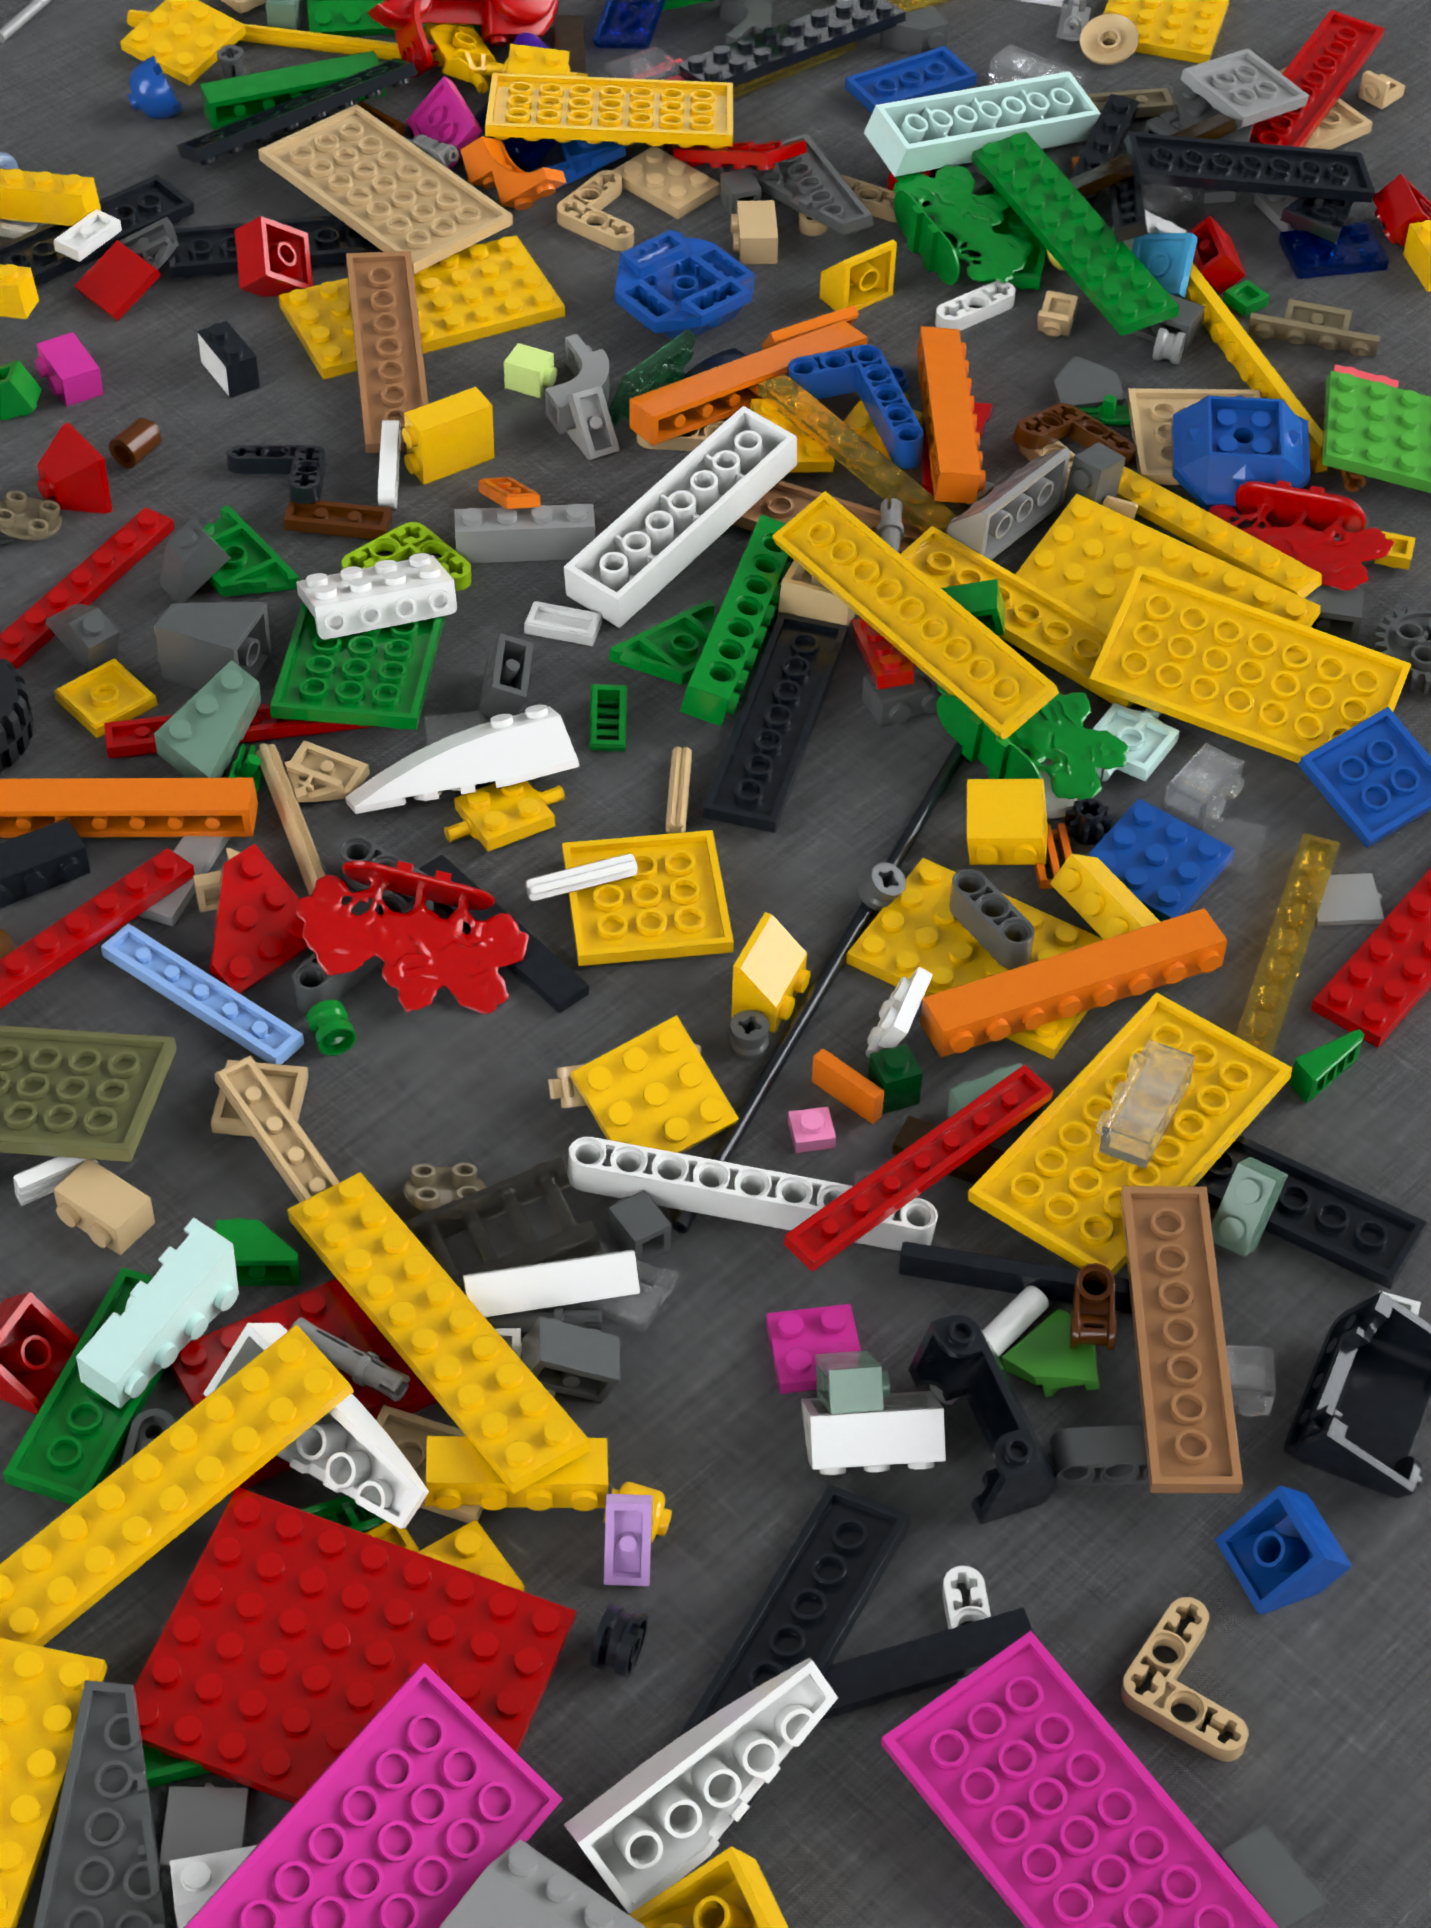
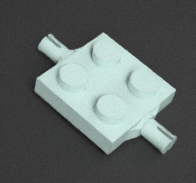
M1114 703L1093 729L1097 731L1107 730L1125 742L1128 746V754L1125 755L1127 761L1124 767L1113 769L1098 768L1097 774L1099 779L1102 777V781H1107L1111 774L1118 769L1130 776L1146 781L1178 742L1180 730L1162 723L1158 719L1162 714L1149 708L1142 712Z

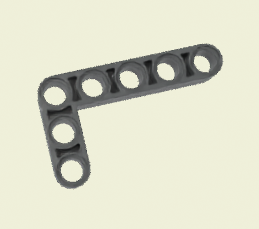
M363 837L349 838L340 846L343 881L356 891H363L370 886L358 883L345 875L342 869V865L345 862L354 860L368 861L395 867L398 861L405 862ZM413 866L412 872L427 875ZM384 890L382 895L385 904L394 912L408 913L414 909L416 897ZM426 900L425 906L429 910L434 911V902ZM370 904L369 906H367V907H366L361 913H359L358 915H361V914L365 913L366 911H368L369 908H370V906H371V904ZM378 904L375 911L382 916L384 914L383 907ZM316 953L312 954L293 974L297 1008L302 1013L308 1014V1011L321 1001H338L383 960L373 956L353 972L331 976L327 975L317 962Z

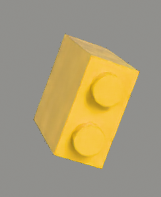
M477 387L404 413L405 428L402 429V435L407 454L404 456L405 466L408 472L415 474L423 485L495 458L493 405Z

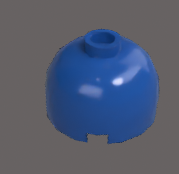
M154 56L146 59L134 68L129 78L131 93L127 94V97L135 111L141 109L148 117L153 119H166L183 111L180 101H177L174 96L175 91Z

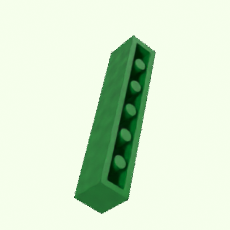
M370 51L201 83L202 108L211 128H221L381 63L375 52ZM382 88L383 93L373 98L386 96L385 88ZM363 96L358 99H355V102L367 99L365 98V96Z

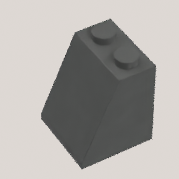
M264 602L171 603L165 613L159 616L154 624L153 634L157 641V661L160 663L162 680L192 689L200 690L231 660L257 679L273 657L267 603Z

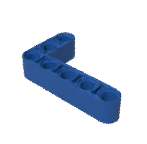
M869 344L802 356L790 361L788 365L789 396L791 398L806 397L818 400L857 392L892 462L897 467L903 469H913L922 463L923 429L882 351L878 347Z

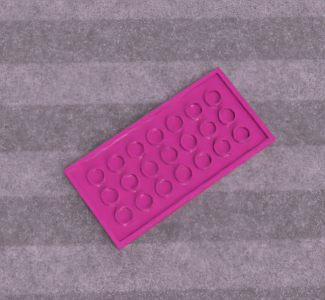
M1029 1631L881 1738V1746L1025 1928H1279L1032 1631Z
M423 1663L183 1928H439L486 1867L520 1839L526 1843L563 1798L436 1673Z

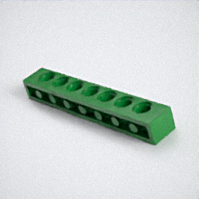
M760 514L687 685L680 712L718 726L722 725L726 713L734 714L740 698V694L735 691L743 692L749 676V671L744 669L752 670L758 654V649L753 647L761 648L767 631V627L762 625L770 626L776 606L771 605V603L779 604L780 582L782 583V579L794 561L793 558L776 545L772 537L787 523Z

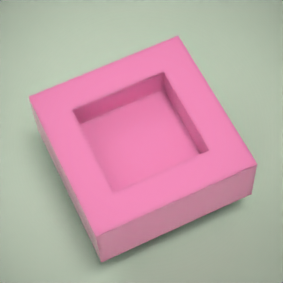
M829 1107L788 1112V1125L795 1153L836 1148V1135Z

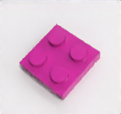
M851 1304L766 1313V1327L780 1394L817 1390L815 1354L861 1351Z

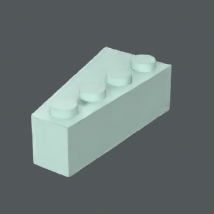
M193 1218L184 1228L185 1233L189 1236L178 1249L175 1250L169 1246L158 1259L163 1265L151 1281L146 1284L140 1280L130 1292L125 1312L122 1315L113 1312L76 1356L81 1382L119 1409L131 1398L138 1397L145 1390L148 1381L162 1368H168L175 1361L178 1353L191 1340L198 1339L205 1332L208 1324L221 1311H227L232 1307L239 1295L233 1243L196 1218Z

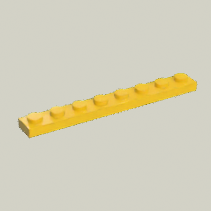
M1124 466L1116 498L1137 503L1138 509L1136 514L1208 554L1303 598L1322 585L1321 573Z

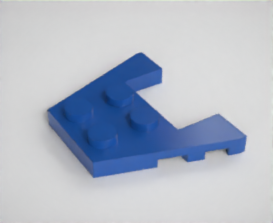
M523 138L525 144H526V143H530V142H534V141H527V140H525V139ZM571 140L565 143L558 142L565 162L546 166L545 168L564 172L566 183L557 188L559 189L626 156L625 146L612 141H603L598 144L587 143L585 140Z

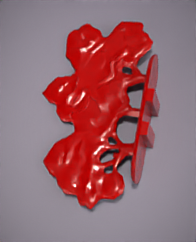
M1278 480L1276 484L1249 481L1241 484L1235 492L1234 501L1241 515L1228 504H1217L1211 506L1208 510L1209 513L1235 527L1246 519L1254 522L1253 525L1247 528L1239 529L1321 573L1323 585L1341 590H1351L1356 588L1357 585L1367 582L1369 580L1367 569L1361 563L1386 557L1394 544L1393 540L1386 539L1385 534L1379 528L1365 529L1366 516L1357 503L1340 495L1325 493V488L1311 486L1309 490L1294 488L1291 482ZM1231 517H1239L1238 520L1230 522ZM1258 524L1265 525V528H1260Z
M354 860L345 862L342 865L344 874L358 883L370 886L369 888L352 893L347 888L346 883L339 877L326 874L316 880L315 888L311 895L296 900V914L305 922L302 937L306 941L308 948L316 953L317 962L324 972L331 976L353 972L361 967L366 960L377 956L385 963L382 970L383 978L390 987L398 989V999L406 1013L432 1004L433 997L437 994L438 989L443 986L448 987L457 998L460 1006L482 1014L492 1013L497 1009V1005L504 1003L509 998L505 980L498 973V968L522 961L529 935L526 932L519 931L518 923L514 921L510 914L499 913L485 921L473 918L468 910H485L495 904V898L489 893L472 886L452 882L451 873L436 870L432 877L412 872L414 864L398 861L395 867L368 861ZM384 890L416 897L414 909L408 913H398L390 910L382 899ZM344 896H351L352 900L344 905L342 904V898ZM370 897L373 899L368 911L361 915H354L351 909L361 899L365 903H368ZM426 900L457 907V909L448 919H442L434 911L429 910L425 903ZM378 904L383 907L384 914L382 916L375 911ZM463 921L470 924L471 927L470 933L467 935L462 932Z

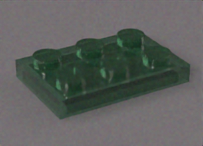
M689 329L623 375L609 408L610 417L614 425H617L626 417L630 419L631 398L680 381L685 375L683 369L694 355L692 349L697 339Z

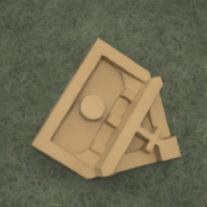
M305 740L291 760L285 762L286 771L298 802L345 799L347 795L360 787L370 774L368 764Z

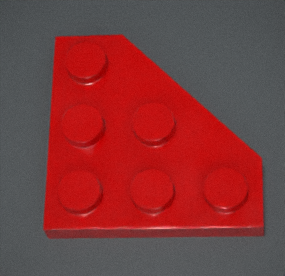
M255 843L225 862L221 869L220 895L213 933L215 934L213 952L209 971L217 980L241 995L309 949L302 937L305 922L296 914L297 905L295 902L299 898Z

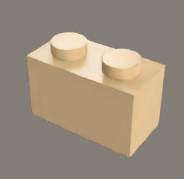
M774 200L737 201V214H731L732 249L733 252L739 253V262L743 265L777 264L778 230Z
M86 1159L53 1189L57 1204L56 1212L59 1218L70 1227L77 1226L86 1232L98 1246L102 1248L107 1246L119 1255H122L155 1224L151 1198L92 1159Z

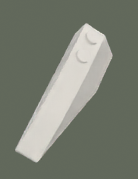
M534 705L526 708V713L514 716L511 714H499L493 716L488 723L477 725L432 743L381 771L345 798L347 805L353 812L359 814L405 805L406 797L411 796L415 800L429 801L439 799V795L444 790L461 791V794L476 792L475 786L481 783L495 781L497 788L510 786L579 767V761L561 715L550 706Z
M247 1323L203 1394L206 1397L209 1396L288 1331L280 1323ZM350 1394L276 1455L289 1462V1466L301 1473H308L323 1481L325 1487L336 1493L342 1492L355 1499L357 1505L400 1529L407 1527L429 1493L420 1477L390 1436L353 1394Z
M808 1658L748 1692L681 1735L634 1769L566 1822L564 1826L626 1912L630 1914L677 1883L711 1856L720 1844L717 1840L734 1820L737 1822L750 1807L747 1803L764 1782L770 1783L781 1769L778 1766L793 1746H800L838 1697L813 1660Z

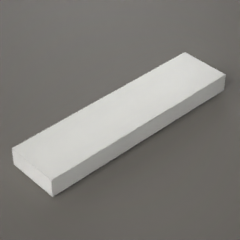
M634 1250L463 1275L465 1295L484 1317L640 1294Z

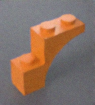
M482 136L460 149L469 183L483 186L484 189L497 188L502 206L513 207L518 211L529 209L533 206V202L541 197L553 195L556 192L555 189L566 183L564 172L545 167L528 173L521 170L511 160L503 140Z

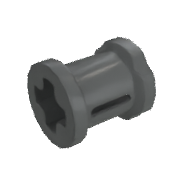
M227 45L217 51V59L221 62L223 70L221 72V80L233 78L232 73H235V77L247 75L246 69L243 68L242 59L244 58V51L241 47Z

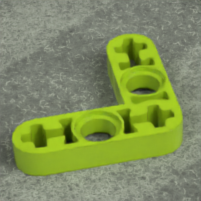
M408 522L348 553L341 561L342 569L347 567H360L363 569L374 567L377 562L383 560L399 562L409 560L410 556L419 553L429 555L440 554L442 557L437 560L454 579L455 591L465 590L472 583L471 564L425 525L417 522ZM382 551L393 552V554L389 556L377 555L379 552Z

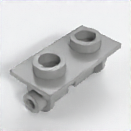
M1069 0L1068 5H1062L1056 38L1069 42L1080 41L1081 31L1089 22L1091 8L1085 7L1086 0Z
M419 134L412 140L405 138L446 168L459 157V153L454 145L443 142L439 144L438 140L429 138L426 135Z

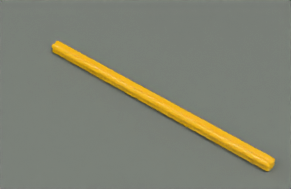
M131 9L127 14V24L135 28L152 12ZM245 24L247 34L239 40L348 55L374 51L379 59L391 60L394 58L401 60L398 45L395 42ZM437 48L432 53L433 61H439L438 66L443 67L445 60Z

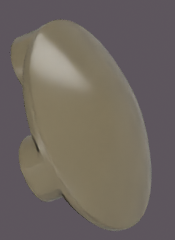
M16 490L8 492L6 499L0 502V531L8 536L22 540H41L53 536L61 528L60 506L55 501H43L27 497L24 492Z
M459 1163L453 1167H433L429 1164H418L411 1168V1177L404 1185V1196L413 1207L425 1213L439 1216H456L470 1213L482 1206L487 1198V1187L477 1177V1168L472 1164Z

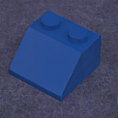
M1281 1485L1215 1539L1257 1613L1262 1615L1321 1593L1353 1567L1309 1495Z

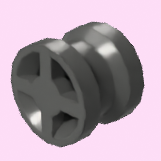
M886 862L876 864L869 872V875L860 882L858 888L859 896L869 908L881 910L883 907L890 905L905 890V876L893 864Z
M754 1010L741 1011L733 1016L730 1021L731 1035L729 1048L735 1057L744 1061H754L767 1053L770 1023L766 1016Z

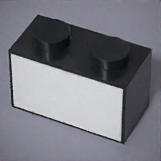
M228 321L216 323L197 331L201 363L229 398L260 388L257 357Z

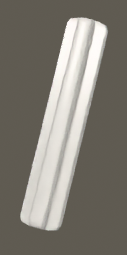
M625 854L530 878L526 881V892L531 901H538L632 877L637 874V863L632 854Z

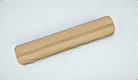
M677 746L672 750L666 813V832L668 834L684 833L686 831L692 751L688 747L681 748Z

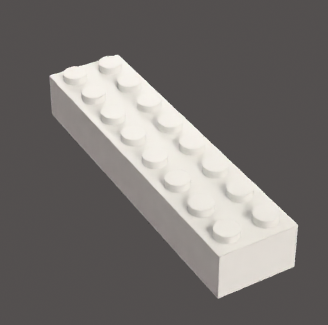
M742 406L564 566L566 596L592 612L601 613L602 618L621 628L797 466V436L747 407Z

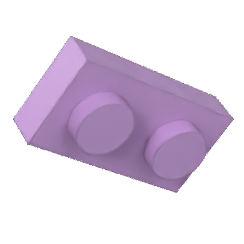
M606 1495L604 1585L650 1586L652 1495Z

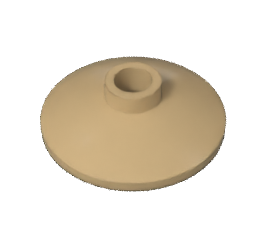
M1103 14L1093 18L1084 26L1080 34V47L1083 54L1094 63L1101 65L1117 64L1129 58L1136 50L1139 39L1138 30L1135 24L1125 16Z

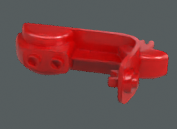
M384 0V2L375 5L368 14L382 26L395 29V38L401 60L414 62L418 74L412 76V78H417L429 69H434L439 65V61H433L432 53L437 50V47L434 44H428L422 24L481 25L482 41L491 43V46L501 47L508 45V43H513L516 37L524 32L535 34L541 39L554 22L558 0Z

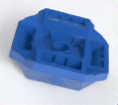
M668 230L620 253L615 287V302L644 324V328H649L655 334L664 333L681 345L735 318L744 305L752 302L756 274L715 243L699 238L683 237V233Z
M1244 395L1237 397L1206 396L1202 400L1173 414L1171 422L1172 476L1184 490L1196 499L1199 507L1207 512L1211 506L1228 504L1241 515L1234 501L1235 492L1241 484L1249 481L1276 484L1278 480L1291 482L1292 487L1300 489L1309 482L1308 421L1297 416L1282 399L1247 398Z

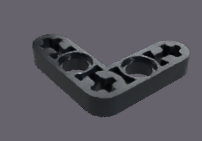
M239 445L231 447L226 451L227 467L230 472L237 474H290L289 490L290 499L293 502L310 504L320 500L326 470L325 450L322 447L315 445Z

